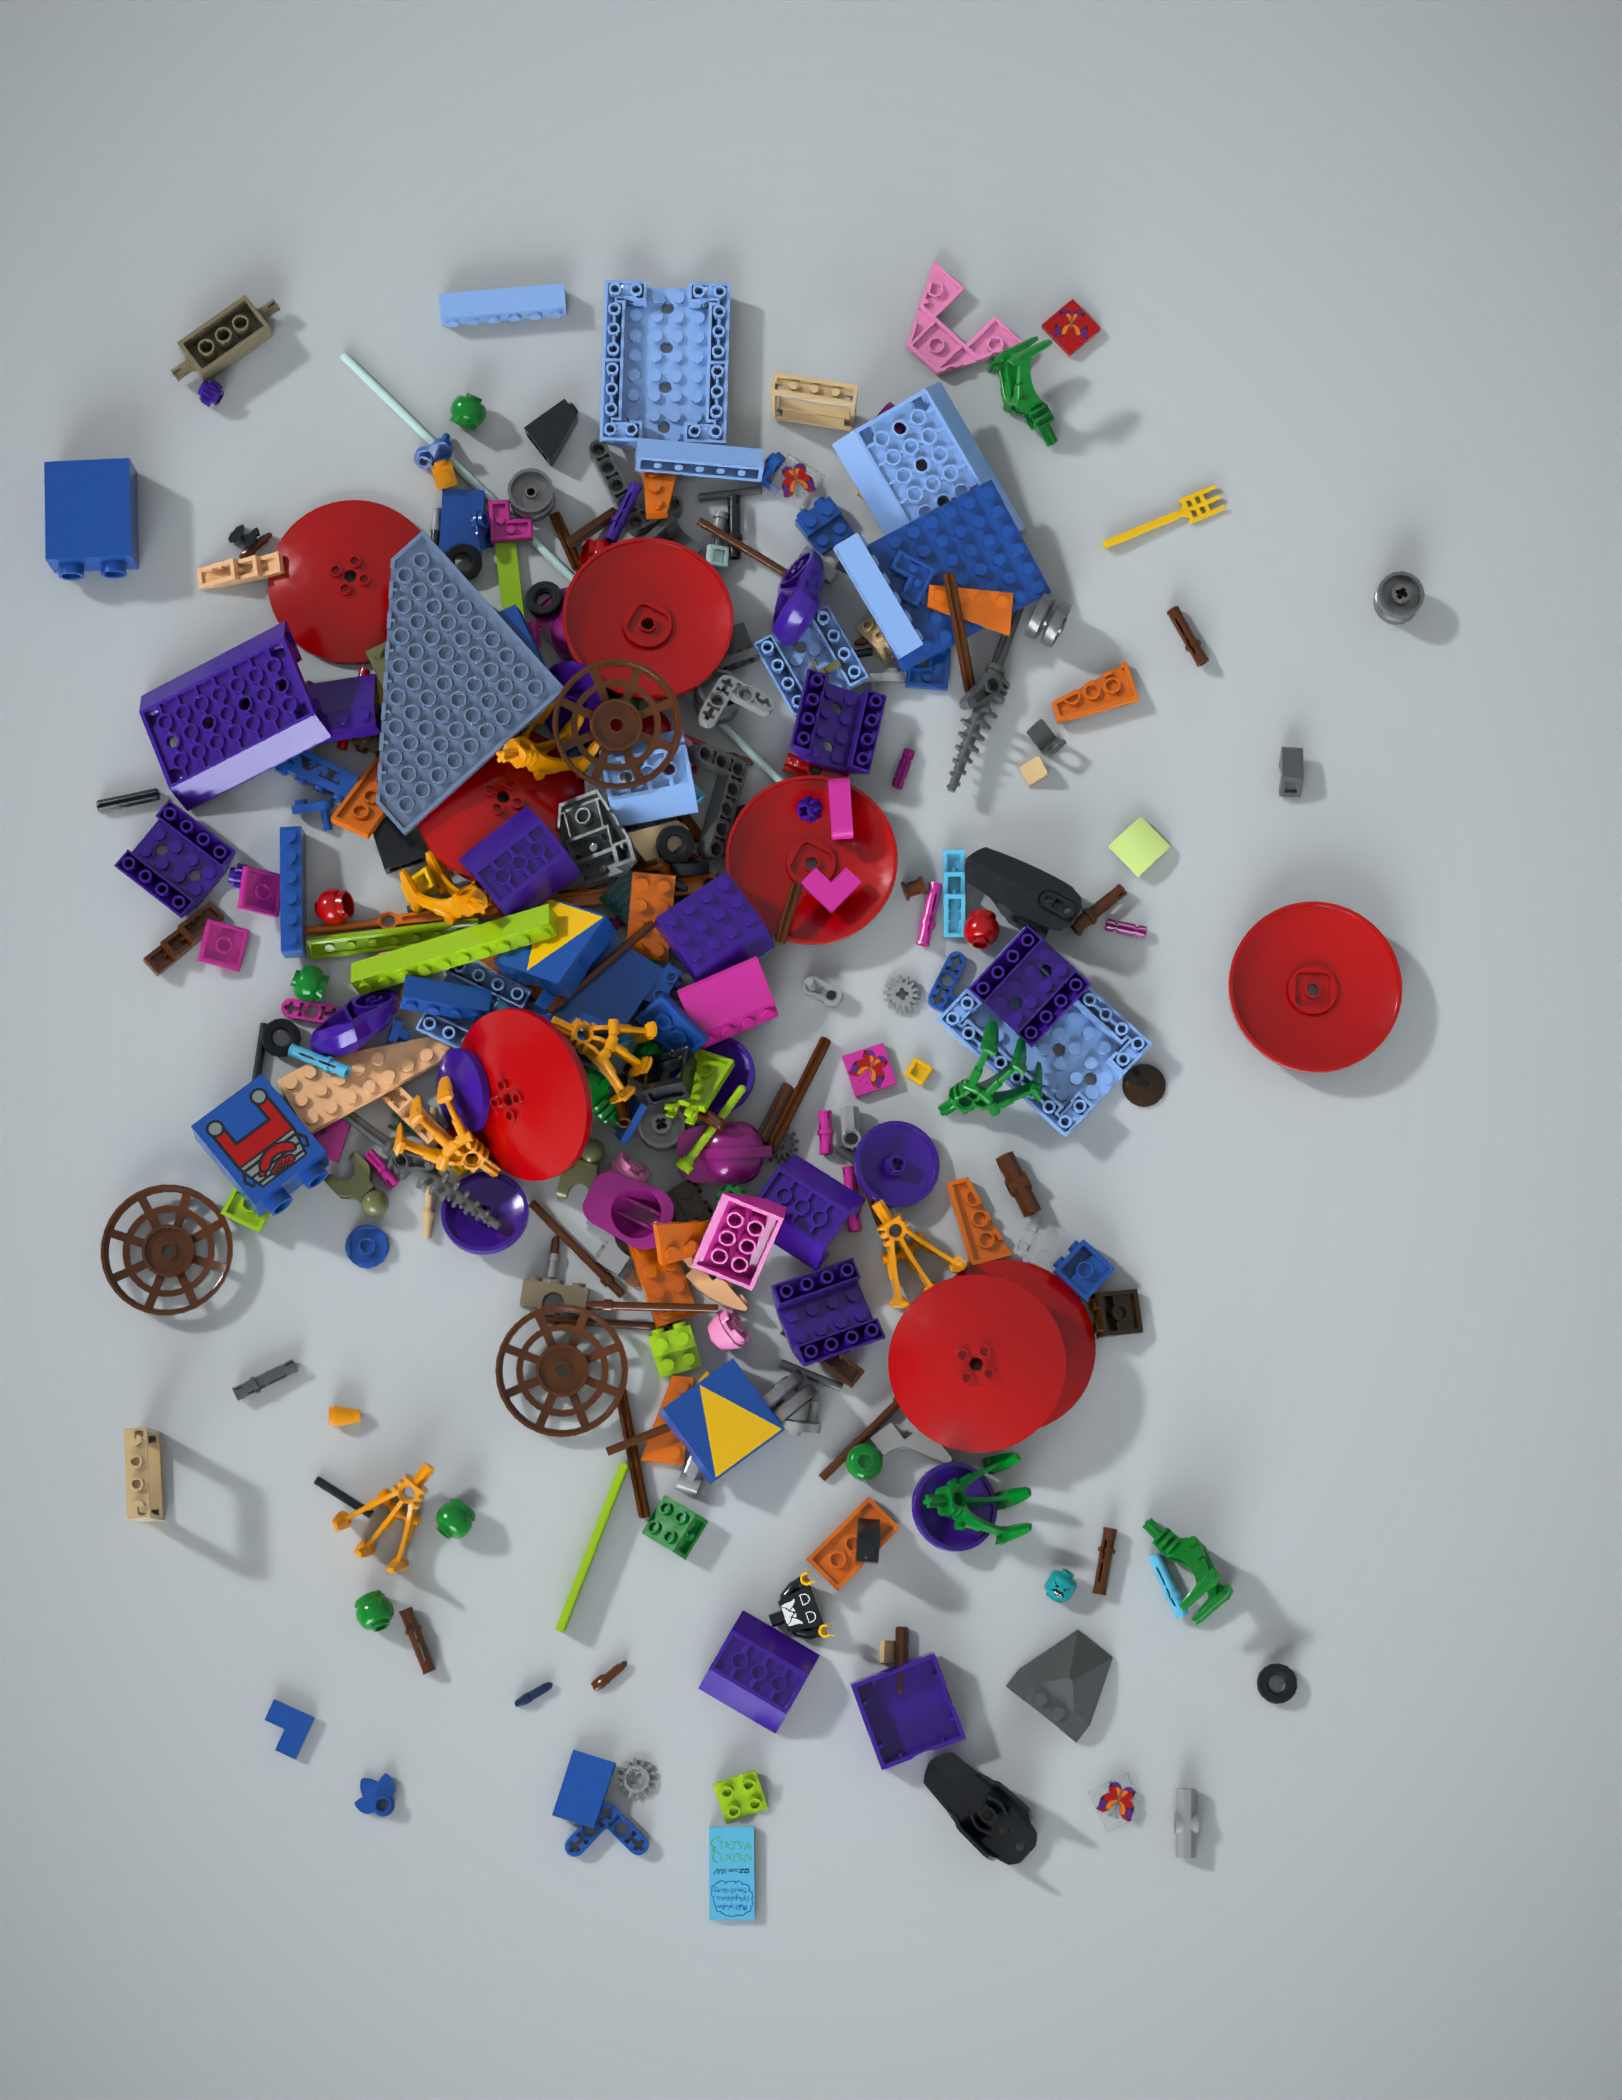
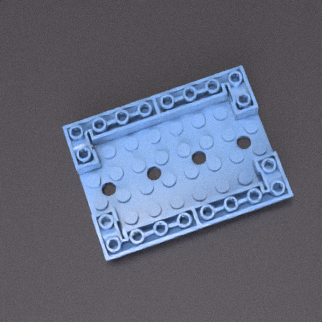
M605 280L600 442L605 441L606 444L620 449H636L638 438L726 445L731 283L689 282V288H650L647 286V281ZM666 305H671L674 310L667 314L662 311V308ZM667 344L672 346L673 349L670 353H663L661 347ZM668 384L671 386V390L668 393H663L660 391V387ZM667 424L670 430L667 433H661L658 430L659 426Z
M941 381L921 390L832 444L884 535L938 508L937 500L939 497H945L949 502L991 479L1019 532L1025 529L1023 522ZM896 423H902L905 426L903 434L895 432L894 425ZM917 460H924L926 462L927 468L925 471H919L916 468Z
M1041 966L1040 974L1043 977H1049L1052 973L1051 966ZM1089 987L1033 1048L1026 1043L1027 1068L1024 1076L1015 1071L1004 1083L1011 1089H1014L1032 1081L1036 1063L1039 1061L1043 1069V1096L1039 1102L1033 1098L1032 1094L1022 1099L1066 1138L1138 1061L1152 1043L1097 992ZM965 989L937 1021L978 1059L982 1053L980 1045L986 1025L990 1020L996 1021L999 1028V1049L996 1056L988 1055L985 1065L997 1074L1013 1059L1019 1036L969 989ZM1018 996L1013 997L1010 1000L1011 1007L1019 1009L1022 1006V999ZM1061 1045L1064 1048V1054L1061 1056L1055 1055L1052 1050L1053 1046ZM1093 1074L1096 1077V1083L1088 1085L1084 1079L1085 1075Z

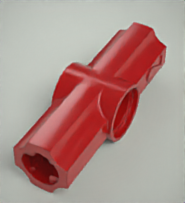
M788 753L782 770L796 776L812 775L810 773L811 769L818 768L822 773L819 776L832 778H848L849 774H840L802 761L797 755Z

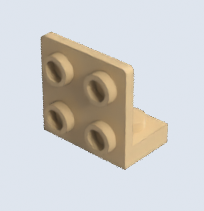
M872 615L856 627V631L875 647L884 664L887 665L895 659Z

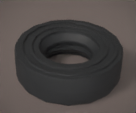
M466 543L456 544L447 551L446 556L454 565L457 556L460 554H466L470 557V568L466 571L460 570L470 581L481 571L482 557L479 551L472 545Z
M542 581L532 585L525 597L526 606L530 613L542 619L556 615L562 609L564 603L560 588L549 581ZM550 594L552 596L550 604L547 606L537 604V599L540 595Z
M672 825L660 831L656 838L655 846L661 858L668 863L677 864L690 858L694 851L695 843L688 829L683 826ZM672 836L679 837L683 842V847L678 853H673L668 849L667 843Z
M706 861L671 863V874L676 876L706 875L710 871L709 862Z
M284 1018L269 1022L263 1029L261 1036L262 1045L265 1050L276 1057H287L291 1044L294 1043L299 1046L301 1041L298 1027L292 1021ZM277 1030H284L289 1034L290 1039L285 1046H279L274 1043L273 1034Z
M1280 1663L1270 1664L1259 1673L1257 1689L1266 1701L1274 1704L1285 1703L1296 1692L1297 1678L1288 1666ZM1274 1675L1282 1676L1286 1684L1283 1691L1278 1693L1273 1692L1269 1687V1679Z

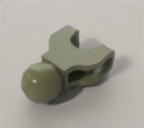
M588 1139L587 1145L579 1158L580 1160L576 1162L572 1169L567 1170L561 1175L556 1193L558 1199H566L572 1187L577 1184H583L588 1190L590 1189L594 1179L599 1175L600 1166L598 1164L605 1157L606 1151L601 1141Z
M354 1151L349 1155V1160L355 1167L352 1178L347 1181H341L333 1174H329L324 1180L341 1199L357 1200L362 1205V1209L366 1214L374 1217L380 1216L388 1208V1197L383 1191L378 1190L373 1185V1169Z

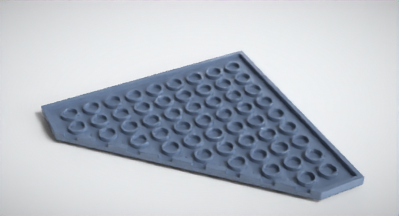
M424 530L391 558L385 672L383 677L384 692L381 709L382 724L379 741L380 756L377 773L376 804L405 836L500 751L509 739L518 735L558 698L563 688L562 684Z

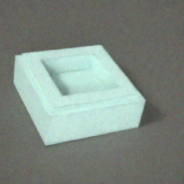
M714 544L707 545L706 560L715 568L727 569L729 547Z

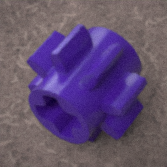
M214 379L210 383L204 381L198 390V395L201 396L199 400L208 407L212 403L218 405L224 396L221 384Z
M809 795L798 801L797 813L801 820L807 819L808 823H812L816 819L822 818L821 813L824 807L819 798L813 799L812 795Z
M237 863V868L231 867L228 882L233 884L232 887L235 890H240L243 866H248L246 864Z

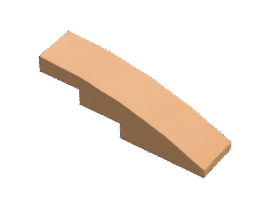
M278 551L260 557L253 555L239 560L232 558L197 569L200 590L243 584L285 573L283 555Z
M401 1086L380 1097L431 1148L438 1144L433 1135L420 1122L417 1125L410 1126L408 1117L410 1116L413 1098ZM422 1108V1110L424 1111V1114H425L436 1126H438L440 1129H442L444 1132H446V1131Z

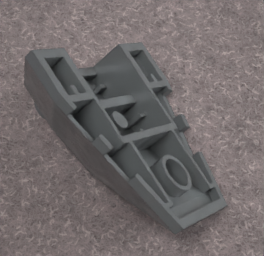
M598 789L559 803L557 830L560 831L559 843L568 852L581 872L579 876L563 887L561 891L588 889L623 876L631 870L637 862L633 841Z
M1076 1630L1019 1668L1006 1687L1077 1743L1090 1726L1113 1657L1079 1630Z

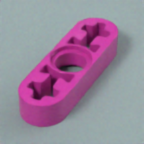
M293 998L286 999L281 1005V1011L286 1018L322 1024L329 1018V1016L324 1015V1020H321L323 1008H326L325 1013L333 1014L334 1010L336 1012L341 1010L336 1005L312 1001L306 1002ZM294 1004L295 1008L302 1009L303 1016H300L301 1013L299 1011H292V1014H289L286 1007ZM317 1007L319 1010L318 1015L315 1018H309L307 1016L308 1008Z

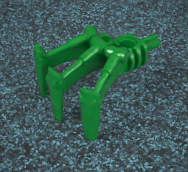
M1035 336L999 352L994 357L993 362L988 365L989 373L993 371L999 375L1003 410L1007 413L1013 411L1015 415L1024 416L1031 431L1039 430L1045 444L1049 447L1058 441L1049 424L1055 419L1048 404L1043 402L1034 390L1030 368L1032 358L1051 346L1053 342L1048 339L1033 345L1038 341V337Z
M990 1020L983 1033L980 1045L982 1053L966 1079L961 1080L954 1087L950 1088L949 1100L938 1106L940 1114L947 1116L958 1109L965 1115L975 1110V1108H979L982 1111L989 1110L991 1116H997L1001 1112L1000 1109L1014 1104V1101L1031 1094L1039 1102L1043 1096V1069L1039 1061L1036 1063L1032 1081L1014 1089L996 1092L1003 1085V1082L1015 1071L1024 1076L1027 1068L1025 1040L1022 1037L1018 1038L1013 1059L1007 1066L989 1079L978 1083L988 1055L996 1056L999 1049L998 1024L996 1021Z
M583 1065L591 1091L592 1113L602 1123L608 1122L617 1130L619 1126L617 1125L616 1104H610V1098L608 1097L609 1080L599 1071Z
M1015 1452L988 1456L982 1459L984 1467L974 1473L965 1475L959 1480L957 1478L949 1480L947 1486L939 1487L933 1495H925L926 1500H923V1504L927 1505V1508H937L940 1516L954 1519V1528L957 1530L968 1528L997 1535L995 1545H1003L1030 1532L1032 1528L1031 1523H1020L1006 1527L998 1526L981 1519L969 1510L970 1507H980L983 1504L997 1503V1510L1006 1509L1028 1499L1031 1496V1489L1029 1487L998 1491V1493H995V1497H967L964 1492L970 1484L986 1473L995 1474L1019 1463L1021 1458Z
M1152 1518L1145 1521V1525L1142 1528L1155 1539L1153 1541L1155 1547L1168 1560L1178 1562L1188 1567L1194 1573L1196 1585L1182 1600L1179 1607L1185 1610L1199 1600L1206 1592L1208 1593L1207 1601L1192 1617L1196 1625L1200 1624L1225 1601L1229 1600L1234 1591L1229 1584L1226 1586L1220 1584L1219 1579L1221 1576L1215 1570L1209 1551L1196 1536L1179 1538L1168 1527L1166 1529L1161 1528Z

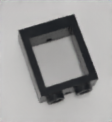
M685 1046L649 1055V1057H652L653 1062L648 1073L645 1074L642 1093L650 1106L691 1098L697 1059L690 1047ZM682 1068L680 1077L661 1081L663 1072Z

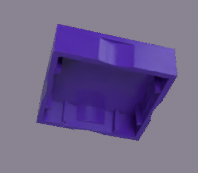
M934 1652L906 1661L900 1666L898 1664L850 1682L881 1770L911 1760L923 1752L937 1750L966 1739ZM903 1671V1691L898 1693V1674Z

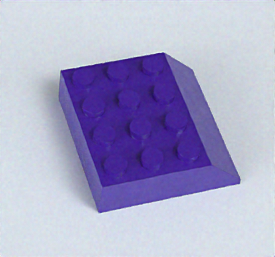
M727 871L656 917L654 921L656 929L695 982L755 956L759 958L775 947L764 922Z

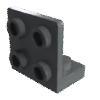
M671 513L668 515V518H664L644 536L670 540L682 544L698 554L702 552V548L680 529L676 518Z
M743 622L733 625L728 651L718 669L729 672L758 662L756 647H753Z

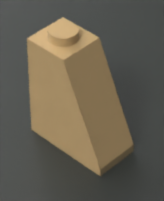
M676 820L627 834L633 841L636 857L642 863L660 857L655 846L656 838L660 831L672 825L683 826L686 829L688 827L682 821ZM672 836L667 843L668 849L673 852L683 842L679 837Z

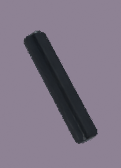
M157 788L98 800L96 805L100 813L158 801L160 800V792Z

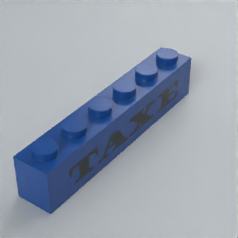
M308 751L274 767L277 773L283 776L289 774L295 777L294 780L302 785L308 783L314 786L313 789L321 794L327 792L333 795L332 798L342 803L360 779V776Z
M301 826L280 827L281 952L285 958L307 957L305 832Z

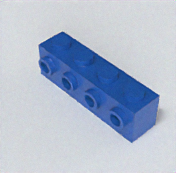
M406 975L400 1008L411 1012L419 1011L430 1015H442L452 1019H465L476 1022L488 1014L492 990Z

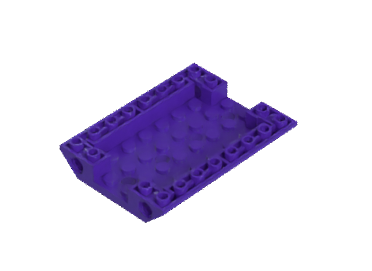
M287 621L266 630L141 696L139 713L169 789L187 811L333 738L318 698L310 696L297 662L301 661L302 658ZM282 680L287 682V687L284 691L279 690V683ZM245 699L250 700V707L247 710H244L242 707ZM212 717L214 720V725L212 728L208 729L206 726V722L209 718ZM176 736L178 743L175 747H171L170 740Z

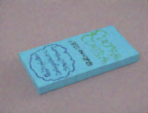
M709 1827L710 1920L755 1919L754 1827Z

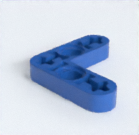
M956 951L949 954L928 997L929 1006L942 1014L958 998L951 994L966 964V957L961 952ZM960 957L962 965L958 964L954 972H958L957 975L952 971L945 970L946 967L951 969L953 965L951 958ZM945 975L951 976L953 979L952 985L944 986L941 983V978ZM940 989L949 991L948 994L943 992L941 1000L944 1001L943 1003L934 1004L932 996L937 997Z
M604 1803L603 1807L605 1809L609 1807L612 1809L610 1813L612 1817L610 1819L608 1817L604 1818L602 1823L605 1826L603 1828L599 1822L597 1823L596 1835H586L585 1826L581 1825L565 1843V1851L568 1855L572 1857L580 1856L607 1828L634 1855H643L649 1848L648 1839L611 1803ZM621 1822L629 1826V1832L624 1836L619 1835L616 1831L617 1825ZM633 1830L637 1833L633 1836L637 1841L644 1840V1850H634L635 1844L631 1839L629 1843L625 1841L632 1834ZM581 1832L582 1836L589 1840V1843L585 1844V1841H583L579 1845L581 1849L579 1852L576 1850L570 1851V1841L577 1842L580 1836H577V1833Z

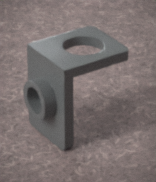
M1039 719L1026 732L1040 752L1048 756H1053L1067 743L1065 740L1057 738L1043 719Z

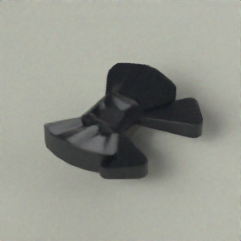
M242 524L235 528L228 540L230 543H242L248 550H251L257 544V536H260L259 529L256 527L247 535L244 534L245 527Z

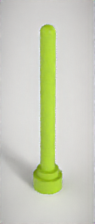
M744 1085L738 1086L717 1114L725 1120L745 1093L746 1087ZM709 1125L688 1155L683 1156L682 1159L679 1158L675 1166L689 1175L694 1169L692 1167L695 1164L693 1161L717 1129Z

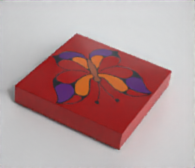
M1074 299L1044 322L1041 327L1069 357L1100 332L1101 329Z

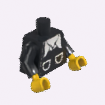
M808 1570L802 1573L800 1577L789 1582L780 1594V1601L778 1603L781 1611L769 1615L772 1627L786 1623L788 1632L791 1631L794 1636L809 1640L832 1637L834 1633H827V1627L832 1626V1624L823 1623L810 1584L816 1581V1578L809 1580L808 1573L812 1571Z

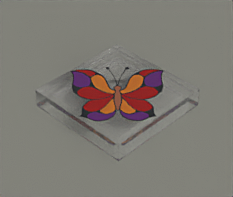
M789 453L768 491L797 509L803 510L809 505L825 475Z
M1128 1772L1087 1791L1106 1833H1110L1147 1815V1811Z

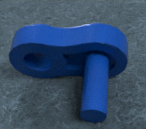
M444 433L442 438L436 439L432 444L419 447L414 455L415 464L422 469H428L439 460H448L453 452L450 435Z
M307 799L294 801L295 805L291 806L292 814L320 810L324 831L332 830L328 808L335 807L333 799L310 803L307 802Z

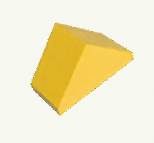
M425 866L411 876L420 893L429 897L439 892L429 866ZM400 884V886H401V888H402V891H403V893H404V895H405V898H406V900H407V903L410 904L409 901H408V898H407V896H406V894H405L403 885Z

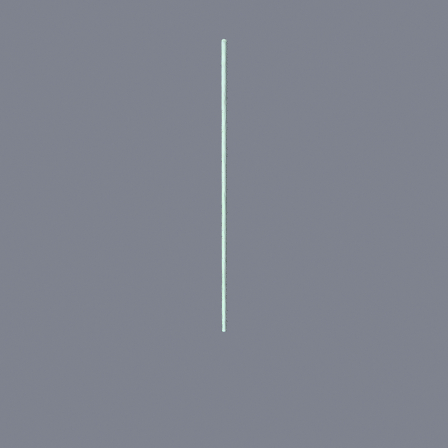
M346 352L341 355L340 359L429 445L436 440ZM452 455L446 460H451L453 469L475 490H485V500L487 502L497 500ZM511 514V520L517 519L513 514ZM533 535L534 541L528 542L571 582L574 574ZM692 690L685 695L693 702L695 692ZM727 723L717 725L775 783L784 780Z

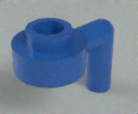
M773 452L768 456L765 461L767 463L766 469L763 471L760 482L775 496L781 489L768 478L786 460V457L780 452L776 454Z

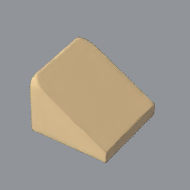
M1039 755L1019 767L1028 787L1048 777V771Z
M880 1641V1663H895V1641Z

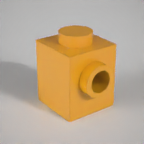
M439 460L430 466L437 490L458 485L451 460Z

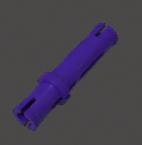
M633 481L630 482L616 515L611 518L612 523L607 534L604 536L606 541L616 543L622 529L626 528L628 524L626 521L643 489L640 484Z

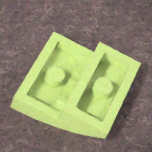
M1142 816L1109 845V848L1137 877L1150 868L1171 847Z

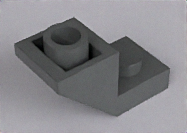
M1281 747L1279 796L1301 797L1304 779L1303 748Z

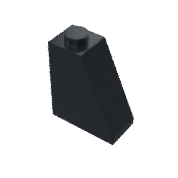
M565 399L524 427L525 435L550 467L554 465L578 423L577 414L579 412L572 402L569 404Z
M385 816L373 832V836L386 873H393L403 868L426 862L424 851L408 834L405 836L388 816Z
M858 1518L855 1563L878 1564L880 1519Z

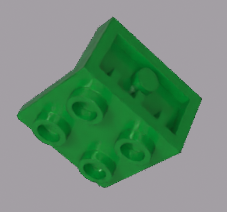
M665 1495L642 1533L686 1560L708 1521Z

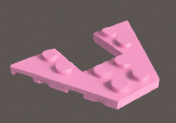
M934 261L907 343V349L927 368L938 376L994 358L999 352L1023 342L995 316L967 344L959 339L938 317L964 292V287Z

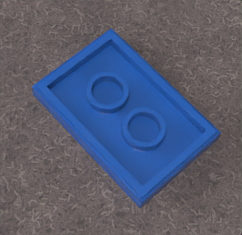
M442 489L439 548L443 553H447L456 544L466 543L475 547L482 555V549L478 545L476 529L472 526L471 518L475 511L484 512L485 490Z
M665 991L635 1017L642 1026L647 1024V1022L654 1021L656 1023L657 1035L655 1039L666 1051L689 1046L692 1053H694L710 1039Z
M573 1750L552 1815L596 1829L617 1763Z

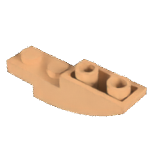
M695 1255L682 1259L691 1270L685 1275L686 1279L703 1295L721 1306L733 1309L734 1311L742 1313L748 1311L746 1307L748 1304L747 1300L741 1294L737 1296L732 1290L734 1285L731 1282L719 1277L712 1281V1274L692 1267Z

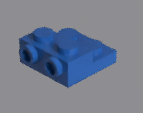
M830 496L826 499L824 497L818 498L813 503V508L809 511L806 508L801 510L796 515L797 519L795 520V526L815 551L822 555H825L835 545L854 534V530L844 519L841 510Z
M667 963L646 995L644 1006L647 1007L664 991L668 995H670L673 989L677 991L683 982L681 978L683 972Z
M1084 1239L1080 1242L1075 1240L1067 1249L1070 1253L1065 1259L1061 1256L1053 1264L1055 1269L1052 1272L1084 1301H1087L1113 1273L1115 1268Z

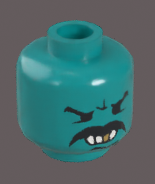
M1064 1568L1062 1571L1054 1570L1044 1585L1047 1591L1046 1596L1057 1603L1068 1601L1077 1588V1582L1073 1579L1075 1575Z

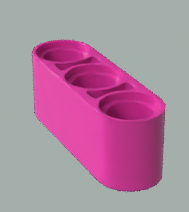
M850 778L828 779L832 840L853 839Z

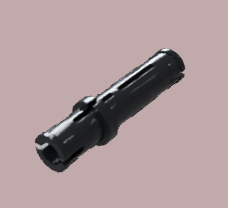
M730 495L727 497L728 534L742 541L743 535L740 528L741 497ZM728 544V559H741V551Z

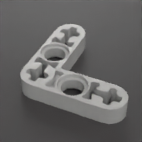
M723 675L718 679L698 715V723L703 728L714 727L730 700L762 717L771 715L775 702L769 695L730 675ZM726 683L729 684L730 686L727 687L725 693H723V686ZM740 693H749L751 699L745 700L741 698ZM719 698L722 700L723 704L715 705L713 704L712 699ZM764 703L767 704V707H761ZM711 710L713 712L709 720H706L705 717Z

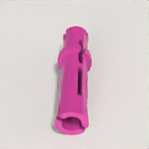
M929 882L922 920H919L918 924L920 929L916 944L922 947H930L932 931L936 927L934 921L943 886L938 882Z
M854 1166L842 1167L844 1185L858 1194ZM861 1208L855 1217L849 1215L847 1218L848 1232L862 1231L860 1222Z

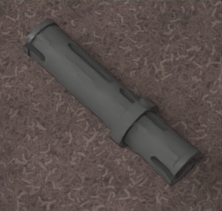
M293 1359L264 1374L250 1377V1380L233 1387L232 1390L239 1401L255 1392L258 1394L261 1392V1389L299 1371Z

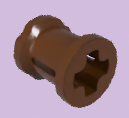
M922 876L908 883L901 882V888L906 901L910 900V897L927 894Z

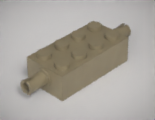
M244 295L177 342L181 353L185 356V361L171 369V373L178 382L192 371L197 372L203 381H210L273 336L266 319L281 310L279 305L272 298L271 301L257 309L247 296Z

